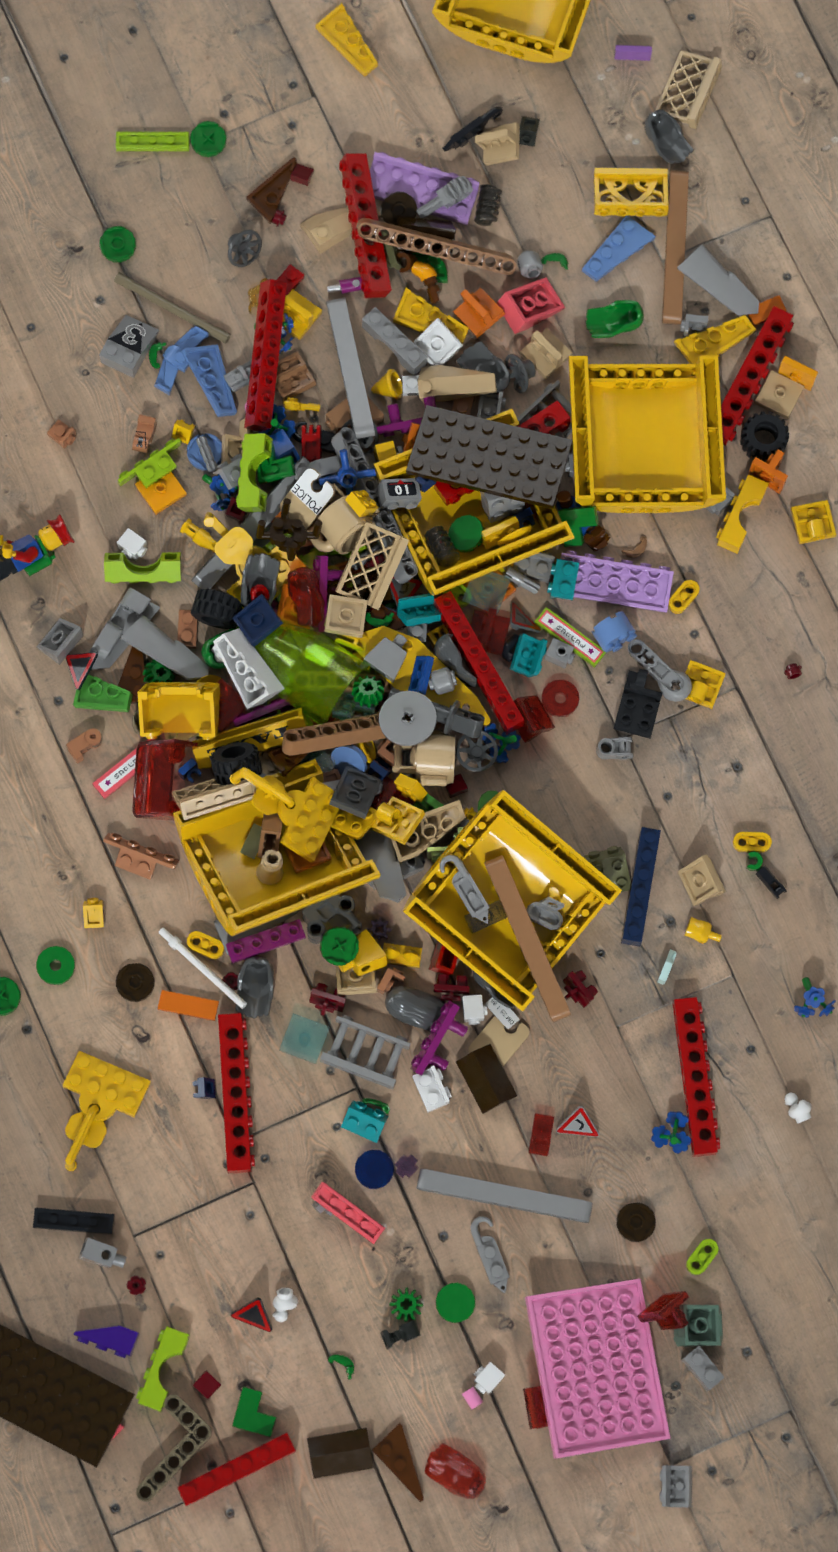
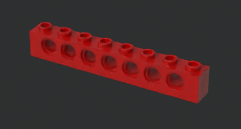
M346 153L339 162V170L342 171L343 176L342 186L346 193L345 203L349 209L348 220L352 226L351 236L355 242L354 252L358 259V273L361 275V290L364 292L365 298H385L392 290L383 243L360 237L356 227L357 222L362 218L379 221L367 154ZM362 226L360 230L366 232L370 229V226Z
M268 279L260 283L244 428L259 432L271 428L287 287L286 282Z
M773 306L721 404L722 422L727 420L732 424L725 426L722 423L723 445L725 446L728 441H733L737 433L734 431L736 426H741L745 418L743 415L745 409L749 411L753 400H751L753 394H758L762 386L759 384L761 379H766L770 371L767 367L770 363L773 364L778 356L775 353L778 347L782 348L786 340L784 337L785 333H790L794 322H792L794 315L776 306ZM772 328H779L780 332H774ZM764 343H770L772 347L767 348L764 346ZM761 358L764 363H757L755 359ZM754 374L756 378L750 379L747 375ZM744 389L748 394L743 395L739 390ZM737 405L740 409L733 410L731 406Z
M557 400L518 427L555 435L558 432L567 430L571 420L568 413ZM551 421L554 425L546 426L545 423ZM438 481L433 485L434 490L446 506L457 503L461 496L474 491L463 487L453 488L451 484Z
M449 591L435 598L433 605L441 613V621L448 633L453 634V637H451L460 651L470 672L477 678L478 686L506 735L523 727L524 718L452 592Z
M697 997L674 999L672 1006L686 1112L689 1118L688 1127L691 1138L692 1157L716 1155L718 1149H720L719 1137L716 1138L715 1130H718L717 1118H713L712 1110H715L714 1098L711 1099L710 1091L713 1090L712 1080L708 1079L707 1074L710 1071L709 1060L705 1059L707 1042L706 1040L703 1041L702 1033H705L704 1021H700L699 1015L702 1014V1004L698 1002ZM687 1014L692 1015L694 1022L687 1023L684 1020V1016ZM687 1034H694L697 1041L689 1042ZM689 1054H698L699 1061H691L689 1058ZM692 1073H700L702 1080H693ZM697 1091L702 1092L704 1100H697L694 1097V1093ZM704 1111L707 1114V1119L700 1120L697 1117V1112ZM706 1130L710 1135L709 1139H702L699 1135L700 1131Z
M242 1013L218 1015L227 1172L228 1174L252 1172L251 1167H255V1156L251 1155L250 1147H254L253 1135H249V1127H253L252 1115L248 1116V1108H252L251 1096H247V1088H250V1076H246L245 1070L249 1069V1058L245 1057L244 1049H248L247 1037H243V1030H247L246 1018H242ZM231 1030H236L239 1033L236 1039L228 1037V1033ZM234 1049L240 1052L239 1057L235 1059L229 1056L230 1051ZM233 1069L241 1071V1075L238 1078L230 1076V1072ZM235 1088L242 1090V1095L238 1098L231 1095L232 1090ZM235 1108H241L244 1111L240 1117L233 1116L232 1112ZM238 1127L245 1130L244 1135L241 1137L234 1135V1130ZM238 1147L246 1149V1153L241 1157L235 1155V1150Z

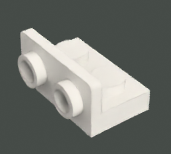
M433 1065L425 1070L422 1076L419 1074L412 1076L428 1113L449 1104L451 1094L447 1086L443 1087L441 1080L444 1078L439 1068L435 1069Z

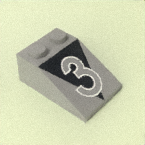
M125 315L99 354L101 363L134 378L159 330Z

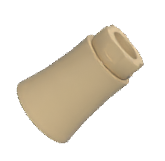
M271 849L265 852L261 863L257 867V877L266 885L277 884L283 878V859L279 851Z

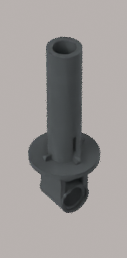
M392 688L388 698L402 691ZM458 700L450 708L432 702L436 710L437 722L445 724V735H449L454 730L471 738L480 737L485 720L484 716L461 709L460 701Z

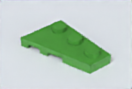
M88 674L81 689H76L73 706L82 709L129 712L133 694L128 690Z

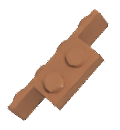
M108 833L103 839V842L120 848L115 863L116 867L150 880L153 877L157 863L171 869H175L179 864V860L175 859L173 855L159 853L155 848L141 846L137 841H128L116 833Z

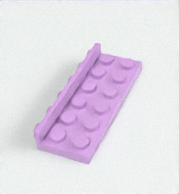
M374 152L370 168L375 199L383 201L390 193L396 191L405 192L415 200L417 209L438 196L436 191L444 187L448 182L460 177L456 173H446L439 168L425 167L421 163L408 162L401 157L394 158L384 152ZM467 178L472 184V193L447 209L445 206H442L430 215L468 225L479 192L480 183L473 178Z
M569 550L561 554V560L579 563L574 598L667 613L674 571H670L669 567L659 566V569L651 568L652 565L647 563H640V566L633 565V561L622 560L621 563L614 562V558L603 557V560L596 559V555L585 553L584 556H579L577 552Z

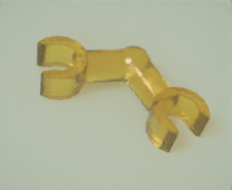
M268 278L262 279L260 283L266 281ZM260 284L249 289L247 292L250 302L248 307L250 314L252 307L258 308L256 295L259 294Z

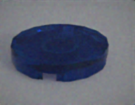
M380 1150L364 1152L359 1156L355 1164L357 1180L368 1189H380L386 1186L393 1177L394 1165L392 1159Z

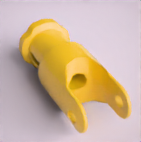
M190 518L186 520L180 529V533H185L198 546L215 553L214 547L217 542L204 528L196 526Z

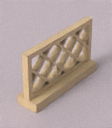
M681 50L656 110H661L663 105L670 103L673 109L667 112L676 121L687 123L690 128L697 129L721 72V58L714 57L710 59ZM685 57L691 59L692 63L683 67L681 61ZM701 63L709 64L708 68L700 71L697 65ZM695 67L697 73L688 77L685 70ZM683 72L686 78L676 82L675 75ZM700 77L702 80L701 84L693 87L691 80ZM688 82L691 88L682 92L679 86ZM676 87L679 94L670 97L668 94L669 90ZM693 92L695 99L687 102L684 96ZM682 98L685 104L675 108L672 101ZM687 107L689 111L687 117L680 116L677 111Z
M365 521L335 591L350 598L365 600L360 597L359 590L368 587L370 594L367 599V605L379 610L409 540L399 534ZM369 527L375 529L377 537L370 540L366 537ZM388 535L394 537L392 544L384 547L381 538ZM379 540L382 549L372 553L369 543ZM367 545L370 554L360 558L359 548ZM384 552V562L377 565L374 556ZM371 557L374 567L365 570L362 561ZM359 562L362 572L352 575L351 566ZM376 569L377 579L369 582L366 573ZM364 575L367 584L357 588L354 578ZM352 581L353 590L348 592L341 590L345 582Z
M214 778L172 791L171 793L182 813L183 819L187 820L251 800L256 791V786L246 779L240 781L239 784L223 786L218 784Z

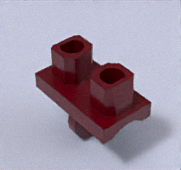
M582 970L575 973L571 971L562 981L566 985L564 989L568 993L564 997L567 1001L572 998L575 1003L579 1002L585 1008L594 999L598 990L592 984L587 988L582 982L586 980V975Z
M438 974L436 984H434V992L449 993V995L442 994L441 1000L461 1001V996L453 994L469 995L470 986H468L467 976L456 975V985H448L449 975Z
M318 983L315 989L312 988L309 1003L316 1004L315 1008L322 1010L321 1016H325L326 1011L334 1013L335 1010L343 1013L346 1001L345 995L338 996L337 989H335L334 994L327 993L328 986L323 983Z

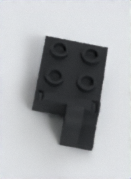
M640 668L638 672L629 670L613 729L651 739L662 692L644 688L648 670Z

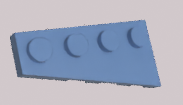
M625 216L585 264L582 272L597 282L615 269L621 262L626 261L632 254L640 251L647 243L655 240L656 236L629 216Z
M218 345L183 348L181 352L217 417L235 415L237 410L231 389L224 379L226 372Z

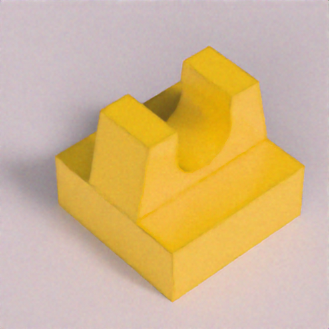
M182 419L180 421L177 420L174 423L171 438H180L181 442L189 444L195 425H189Z

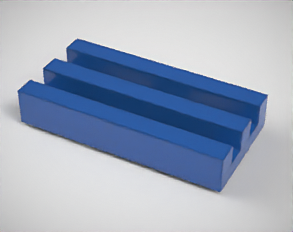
M416 656L408 691H415L426 695L434 661L433 657Z

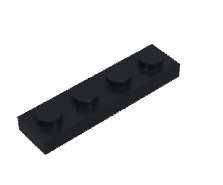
M35 1208L33 1228L113 1235L115 1215Z

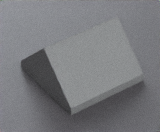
M60 618L37 645V648L60 665L66 658V655L71 652L83 637L82 630L79 626Z

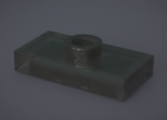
M500 900L488 905L490 907L488 909V924L475 917L472 918L470 913L464 916L472 934L507 918Z

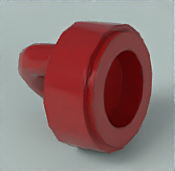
M257 584L252 587L250 591L252 601L261 594L267 600L269 599V591L264 585Z

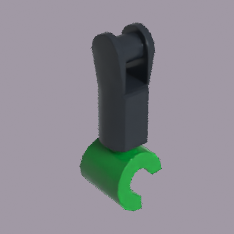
M750 852L747 857L755 859L757 863L755 865L749 864L746 869L757 871V877L773 896L779 899V895L783 892L786 893L787 890L766 866H762L763 858L761 854ZM775 882L778 887L773 890L770 885Z

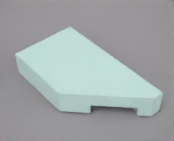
M670 949L657 983L662 985L666 983L677 954L676 951Z

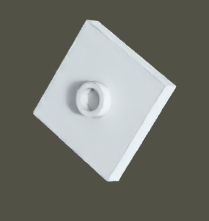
M439 318L413 342L427 356V362L431 366L444 365L463 346L461 341Z

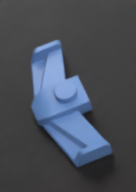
M194 326L174 345L166 349L154 385L155 388L169 396L171 395L178 370L185 373L189 367L181 351L183 348L197 347L204 339L208 338L209 334L206 331Z

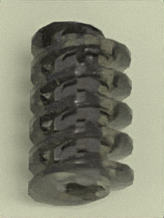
M488 184L480 185L477 210L475 212L476 217L474 218L475 223L481 226H491L492 223L497 222L498 218L496 216L499 215L497 209L500 208V204L497 202L501 201L500 195H502V190Z
M435 526L426 532V543L439 566L450 567L459 561L460 554L457 552L454 543L443 526Z

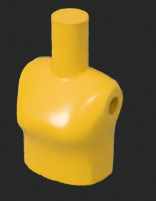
M690 917L684 936L690 937L702 944L706 943L708 939L720 942L722 935L711 931V923Z

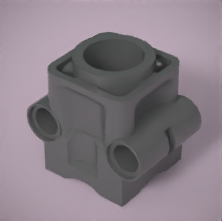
M336 895L310 905L302 911V919L307 924L308 939L313 944H319L323 934L328 929L336 926L352 930L356 936L361 933L362 923L354 915L355 903L351 896L343 895L340 897ZM347 905L350 906V909L344 910L342 907ZM319 930L320 933L313 934L312 931Z

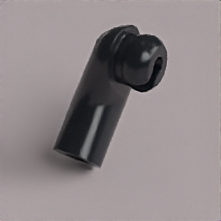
M513 634L504 643L501 656L507 662H511L514 653L511 651L518 642L519 636L517 634Z

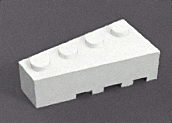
M240 628L224 633L213 641L247 709L265 703L285 689L260 654L249 643Z

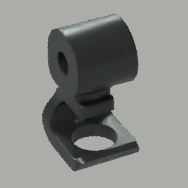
M415 1320L399 1326V1330L389 1333L388 1330L380 1332L386 1350L390 1349L399 1340H403L405 1343L421 1336Z

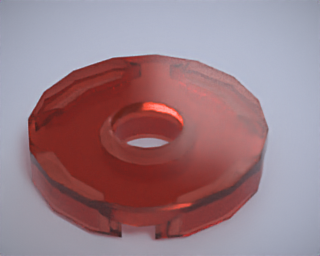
M562 679L548 683L541 697L542 706L545 711L554 717H567L573 714L580 700L576 687L571 682ZM562 694L566 700L563 703H558L555 700V696Z

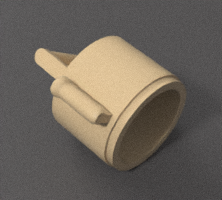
M333 483L335 493L338 492L342 498L333 502L317 517V520L322 521L321 533L327 541H323L320 537L309 540L321 552L326 553L336 550L339 554H347L353 551L365 521L376 525L373 518L380 511L377 509L371 516L359 517L345 501L348 495L345 496ZM368 528L366 532L367 539L370 538L375 529Z
M434 730L420 744L413 746L393 744V772L416 774V780L422 786H447V784H453L455 736L445 735L441 731ZM402 750H411V766H401Z

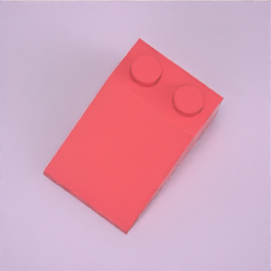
M546 277L505 292L497 302L499 307L505 312L504 317L515 334L537 325L565 308Z

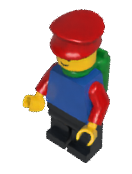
M60 514L54 520H47L48 525L39 529L38 535H34V538L29 534L13 542L10 540L4 541V535H0V546H2L0 549V581L11 573L15 574L23 569L29 577L52 564V560L56 558L52 550L61 545L66 546L70 542L75 543Z

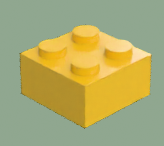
M365 490L352 491L345 499L359 517L371 516L379 508Z
M402 773L393 782L404 797H409L414 802H422L427 795L426 790L417 780Z

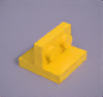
M293 289L285 296L284 313L294 321V327L291 328L292 332L290 334L301 340L322 314V309Z

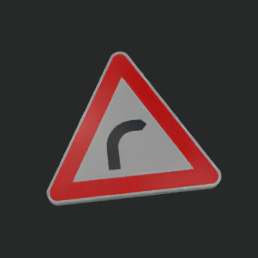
M582 1105L556 1128V1132L561 1134L599 1136V1131Z

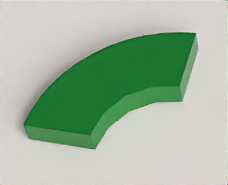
M413 253L418 261L430 264L435 269L437 282L447 283V269L443 260L423 253Z

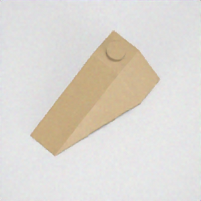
M348 207L316 214L300 224L320 254L351 236L352 226L348 220ZM377 209L378 218H380V217H382V216H381L380 212H379L378 209Z
M444 365L422 367L418 377L419 399L424 402L423 398L434 396L436 403L496 393V376L494 373Z
M460 800L425 812V816L405 845L391 839L399 863L419 856L428 847L432 846L466 819Z

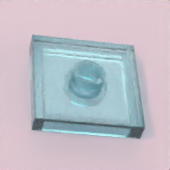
M491 572L471 580L462 601L497 615L511 579Z
M293 1013L279 1051L316 1064L330 1027Z

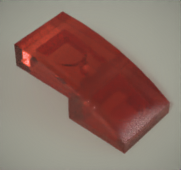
M535 1113L528 1153L548 1156L554 1116Z

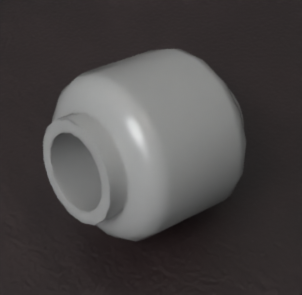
M524 251L517 258V265L523 277L536 278L543 270L540 256L535 251Z
M447 667L432 671L431 679L428 682L430 689L435 690L438 695L453 691L455 685H457L454 671H450Z

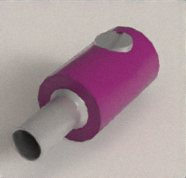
M361 276L339 280V284L327 286L328 293L341 291L344 294L361 290Z

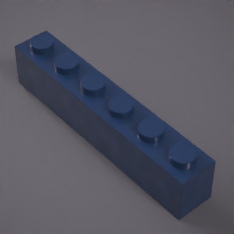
M642 827L640 830L621 939L622 944L640 947L642 943L661 830Z

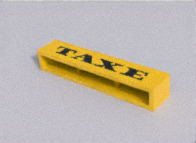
M301 707L220 732L212 740H203V738L192 741V750L199 769L211 768L210 756L222 746L237 742H247L257 746L258 751H266L270 747L282 746L283 735L287 730L307 727L308 724Z

